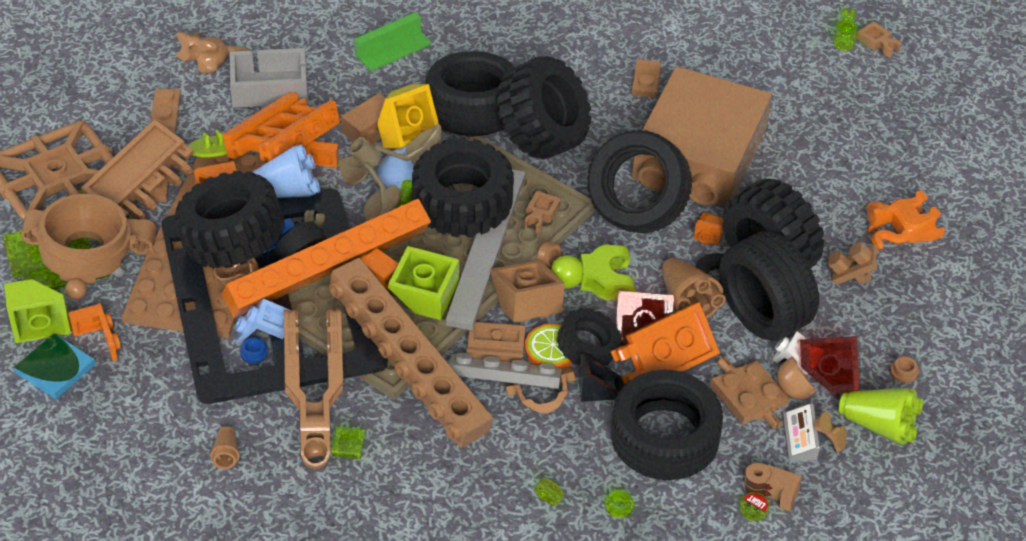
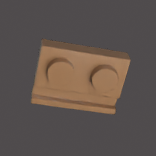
M475 322L473 331L469 330L467 353L475 358L493 356L499 358L500 361L507 362L523 360L526 326Z

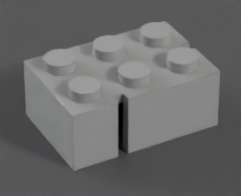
M305 48L257 50L259 72H254L252 51L230 52V89L233 108L268 106L289 92L297 93L299 100L302 98L306 99L308 104Z

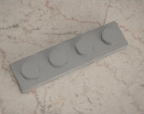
M468 353L451 355L448 362L455 373L461 377L559 389L560 374H562V368H556L555 365L550 363L531 365L524 360L507 362L500 361L499 358L493 356L475 358Z

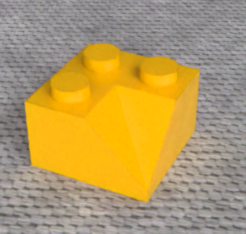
M411 84L391 91L386 97L377 123L383 148L406 147L417 136L438 124L429 84Z

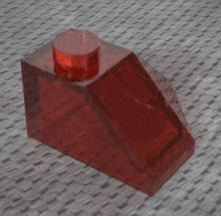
M618 289L616 325L621 333L620 339L622 341L620 347L629 344L626 335L672 314L674 295Z
M857 336L800 340L802 369L831 394L860 391L861 360Z

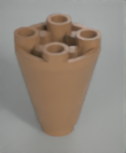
M670 258L662 265V276L673 312L700 302L704 315L708 319L718 308L724 305L726 297L723 294L721 284L716 278L678 258Z

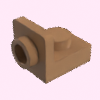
M637 59L631 95L656 98L661 62Z

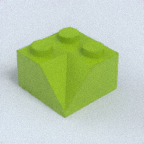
M407 246L388 284V288L415 314L441 320L459 283V259Z
M33 279L4 284L6 307L15 343L49 338L54 333L58 336L71 334L65 293H59Z

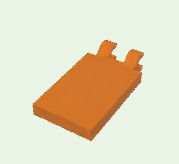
M700 302L693 303L626 335L629 344L610 351L614 362L618 360L624 361L631 357L636 371L621 377L624 385L635 377L650 371L666 369L683 372L720 354Z

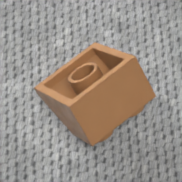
M540 260L491 269L490 274L501 310L513 322H525L528 319L549 317L552 314L563 312L564 282Z

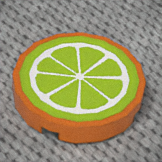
M544 324L528 333L525 340V353L531 364L550 363L555 365L556 368H563V370L573 365L568 358L566 359L563 356V352L558 348L559 344L556 338L561 325Z

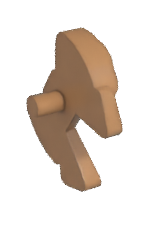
M821 413L820 417L814 421V428L829 437L833 442L836 453H838L846 446L848 435L845 427L837 426L834 428L831 425L830 413Z

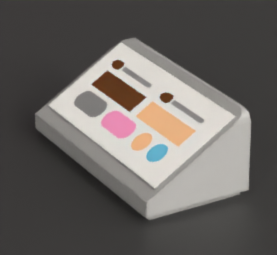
M807 404L783 412L788 460H817L819 440L817 430L814 428V421L816 420L814 404Z

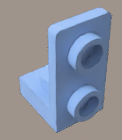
M262 299L257 305H252L245 316L241 315L235 326V331L238 332L235 341L243 342L256 329L283 339L284 310H292Z

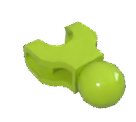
M602 245L590 254H581L580 260L570 255L560 256L551 266V271L564 282L565 289L580 285V291H590L604 300L630 299L636 292L635 283L630 276L613 271L615 269L627 268L630 263V252L625 246Z

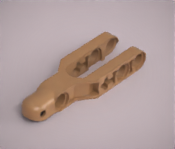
M328 309L326 311L328 389L323 395V400L317 403L306 401V395L300 389L298 311L284 310L285 393L300 411L302 462L306 467L314 470L323 468L329 462V409L343 392L341 309ZM312 457H324V460L319 463L308 461Z

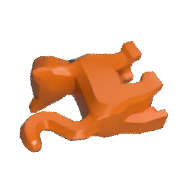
M922 190L917 191L913 198L896 199L887 204L870 202L866 206L867 220L870 224L867 232L873 233L887 223H891L898 234L888 230H879L872 235V244H875L879 250L884 248L881 240L896 245L933 241L943 237L945 233L944 227H936V221L942 213L936 207H931L928 213L920 214L923 212L921 205L928 199Z

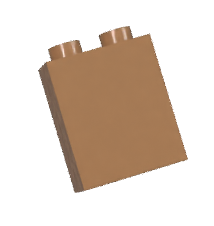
M676 66L642 131L647 130L663 136L672 142L685 156L692 174L690 198L693 201L706 206L712 204L726 206L727 202L737 194L765 134L772 93ZM643 154L634 156L632 179L640 181L648 189L654 191L664 190L666 173L663 164L658 158L653 155Z

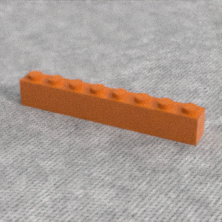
M418 198L226 284L221 295L233 318L247 313L252 305H257L262 299L270 302L331 275L333 270L360 258L364 254H369L376 248L384 251L423 233L431 223V220Z

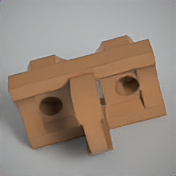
M860 241L849 248L848 256H844L839 251L830 254L828 265L833 271L832 281L836 284H841L855 278L860 284L870 282L871 272L877 269L876 255L879 253L877 246L874 244L866 247Z

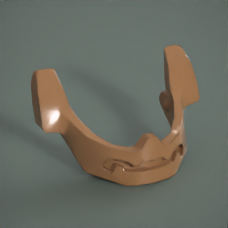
M567 369L560 374V382L563 388L562 392H558L557 398L554 401L537 404L531 399L526 400L522 394L523 390L520 384L515 383L505 384L507 396H518L521 402L532 411L550 413L559 408L568 393L569 382L576 381L574 371Z

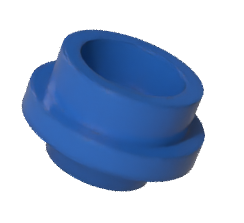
M252 337L243 342L240 348V356L247 363L257 364L267 358L268 347L260 338Z

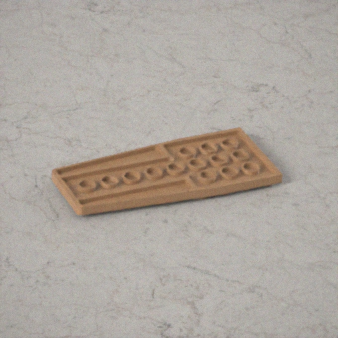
M227 154L217 157H197L192 166V174L189 177L187 176L166 217L175 215L176 207L179 201H182L183 195L187 191H192V187L196 185L194 170L197 168L234 161L237 171L246 173L247 171L253 172L266 164L268 159L263 161L260 159V156L244 154L236 159L228 158ZM161 226L155 238L153 250H149L144 259L122 314V323L183 332ZM181 241L172 242L173 250L183 248ZM202 265L218 337L229 339L236 318H233L221 295L225 286L214 276V268L209 265ZM185 302L186 311L196 309L194 302Z

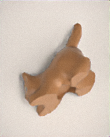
M179 31L176 34L181 43V50L176 53V56L183 61H197L198 70L201 73L209 74L216 72L217 68L223 65L226 57L230 56V52L248 51L247 48L227 46L217 37H199V32L189 35Z

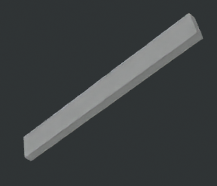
M512 169L514 172L513 204L507 218L495 229L491 227L490 231L485 234L476 233L446 317V326L473 331L491 279V269L495 267L525 181L524 171Z

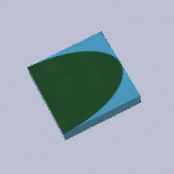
M54 333L14 367V371L49 396L57 399L94 367L96 363L94 358Z

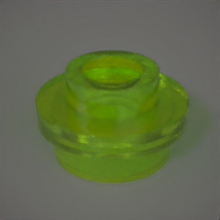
M614 490L605 499V510L612 517L625 518L633 512L634 500L627 491ZM621 503L624 506H616L615 504Z

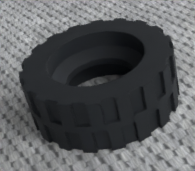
M579 308L576 311H571L566 316L557 333L556 340L559 344V350L563 352V356L566 359L568 358L571 363L580 365V356L585 353L602 365L607 366L613 359L610 351L620 347L622 341L620 339L621 333L617 329L618 326L611 321V318L603 315L602 312H597L590 308ZM577 331H586L593 334L599 339L601 346L593 347L584 343L577 336Z

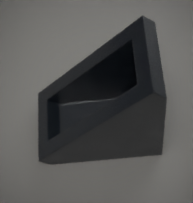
M585 353L580 356L578 380L581 402L615 400L618 392L623 387L622 376Z

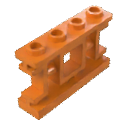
M287 93L222 134L227 157L236 159L249 151L259 152L261 160L265 161L268 159L269 162L295 145L306 146L340 123L336 101L329 100L315 108L307 106L306 99L302 98L299 100L297 93Z

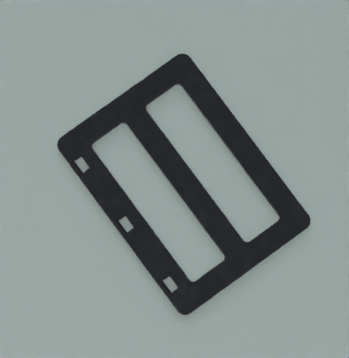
M323 189L310 197L277 198L284 215V220L303 217L307 210H315L314 215L324 213L325 219L321 228L322 232L326 233L327 239L350 229L340 193L335 189ZM174 215L164 218L161 223L198 400L203 404H213L285 390L284 338L281 339L271 334L269 336L276 361L274 366L234 374L226 372L203 266L191 259L186 252L175 225ZM181 241L183 248L173 250L172 242ZM274 249L262 253L256 261L259 269L279 261V259L275 256ZM288 294L271 301L292 310ZM185 302H194L196 309L186 311ZM343 305L355 350L352 352L342 353L343 379L385 370L388 366V358H384L380 354L377 345L371 338L365 336L359 323L348 315ZM299 338L300 387L328 382L327 356L306 359ZM208 365L210 374L200 376L198 366Z

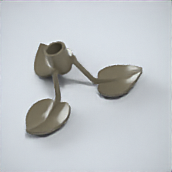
M439 123L413 139L405 150L407 155L383 148L378 143L373 146L364 137H360L350 146L349 152L351 156L338 159L339 169L342 172L344 181L348 185H357L362 182L369 171L380 187V192L373 194L365 203L363 214L367 221L394 210L400 200L399 188L396 185H392L386 189L384 183L372 168L380 161L379 152L404 161L411 159V162L415 164L422 153L426 150L430 151L431 146L437 143L440 144L441 126Z

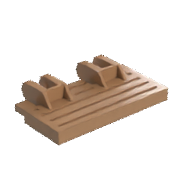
M154 119L81 187L83 194L100 195L114 201L122 208L126 217L131 215L135 219H145L146 216L143 211L137 208L133 202L137 200L150 211H153L157 205L151 197L140 189L142 188L151 194L165 180L178 187L182 181L169 168L173 166L189 177L193 172L192 168L177 154L187 160L194 153V150L187 146L184 140Z

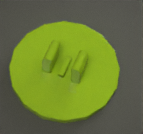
M215 131L216 136H208L204 132L201 139L190 143L189 147L194 150L192 155L197 157L226 155L225 144L220 131Z

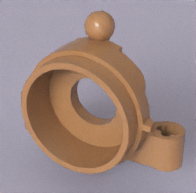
M74 194L56 200L45 211L37 209L28 211L20 236L27 244L38 245L44 265L60 275L61 280L67 282L65 285L66 295L70 299L79 300L87 292L86 285H91L96 282V278L106 276L118 269L128 250L139 255H146L149 250H153L157 227L150 220L126 218L122 208L106 197L95 194ZM79 238L95 239L102 244V246L91 249L67 247L69 243Z

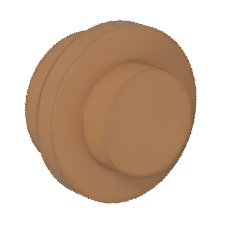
M903 356L892 363L890 373L895 380L902 383H910L917 379L919 369L915 360Z

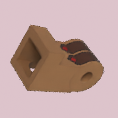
M752 463L746 468L744 487L749 494L764 495L780 501L779 508L790 512L800 491L802 476L771 465Z

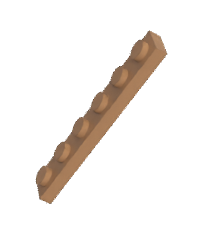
M155 89L151 122L154 119L174 134H176L181 99L180 89ZM167 180L151 194L141 188V191L155 202H167L169 182Z

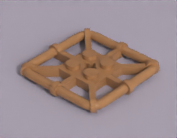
M81 120L40 136L33 135L28 141L0 151V168L25 171L27 174L8 182L0 171V194L9 201L18 216L24 221L26 213L34 209L40 210L46 198L62 190H65L68 195L79 194L74 186L87 180L89 181L100 171L89 169L86 164L98 159L107 164L113 158V152L108 145L101 141L93 128ZM85 135L94 148L77 154L74 148L80 137ZM68 136L65 144L47 150L44 146ZM33 149L39 153L27 159L14 158ZM34 185L38 192L29 208L26 209L16 193Z

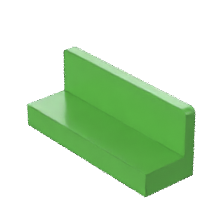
M416 12L354 39L355 56L370 71H374L431 45V41L421 32V17Z

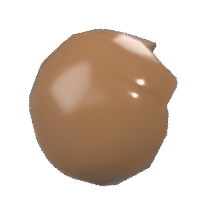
M252 258L248 260V263L242 265L238 263L229 268L224 266L214 268V276L223 286H226V284L259 270L256 259Z
M793 356L779 367L777 379L780 388L786 395L794 399L804 400L816 392V389H814L806 375L797 366V361Z

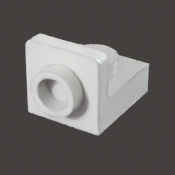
M796 331L788 338L785 337L778 341L775 346L777 352L772 360L778 363L784 358L788 360L793 356L797 361V366L807 375L813 370L823 351Z

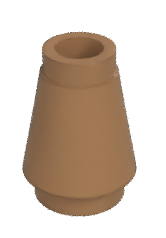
M231 427L219 429L210 453L213 464L220 469L234 467L240 458L236 432Z

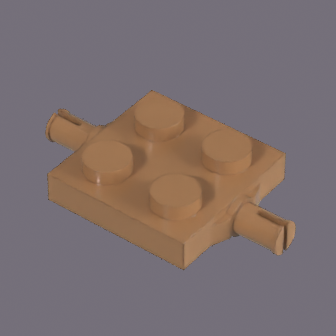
M727 357L719 359L717 365L725 373L712 378L710 387L738 421L743 425L752 420L764 419L772 430L780 428L782 422L776 417L774 412L787 405L790 398L761 364L755 361L742 367H734Z

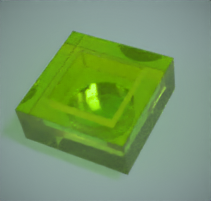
M337 427L332 445V457L361 460L366 430Z

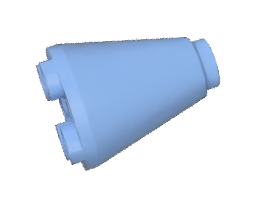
M295 145L253 171L256 175L259 174L271 182L277 198L310 197L320 192L319 182L312 173V169H315L314 159L311 153H306L303 145Z

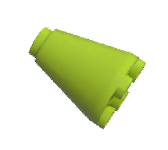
M898 388L851 391L850 393H843L841 396L839 414L844 415L846 419L896 444L905 445L907 442L913 443L916 439L917 426L914 425L916 416L922 412L923 398L917 397L915 389Z

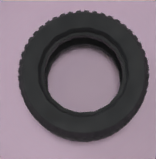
M479 51L458 52L436 61L426 74L425 84H429L438 123L441 128L448 132L465 136H483L504 130V123L498 114L500 108L497 106V97L499 96L497 92L503 76L510 69L514 68V65L501 56Z
M631 130L613 136L612 139H608V142L603 143L602 147L600 146L599 151L594 154L595 157L592 158V163L589 165L587 186L592 205H594V208L605 220L628 232L645 234L666 228L667 225L669 226L677 220V217H680L681 212L685 210L684 208L685 206L687 207V202L690 199L692 174L689 170L690 166L687 159L672 142L651 131ZM636 155H653L663 164L666 173L665 189L661 197L652 206L641 210L624 208L618 201L614 190L615 175L619 167L627 159Z
M760 231L725 251L719 267L723 292L739 321L755 336L764 340L779 341L813 321L819 307L817 282L804 256L788 239L775 232Z
M666 369L641 374L626 383L615 399L611 424V440L614 450L628 467L652 479L680 480L693 476L704 470L713 461L719 449L723 424L722 406L713 390L703 381L690 374ZM666 410L677 412L687 417L694 424L696 430L684 438L665 439L645 432L637 421L650 412Z

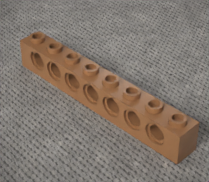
M357 258L333 270L329 284L333 297L341 301L348 315L359 323L365 336L373 340L384 358H388L394 366L397 375L409 384L414 396L423 401L432 418L438 420L445 428L447 436L462 449L487 434L493 417L364 262Z

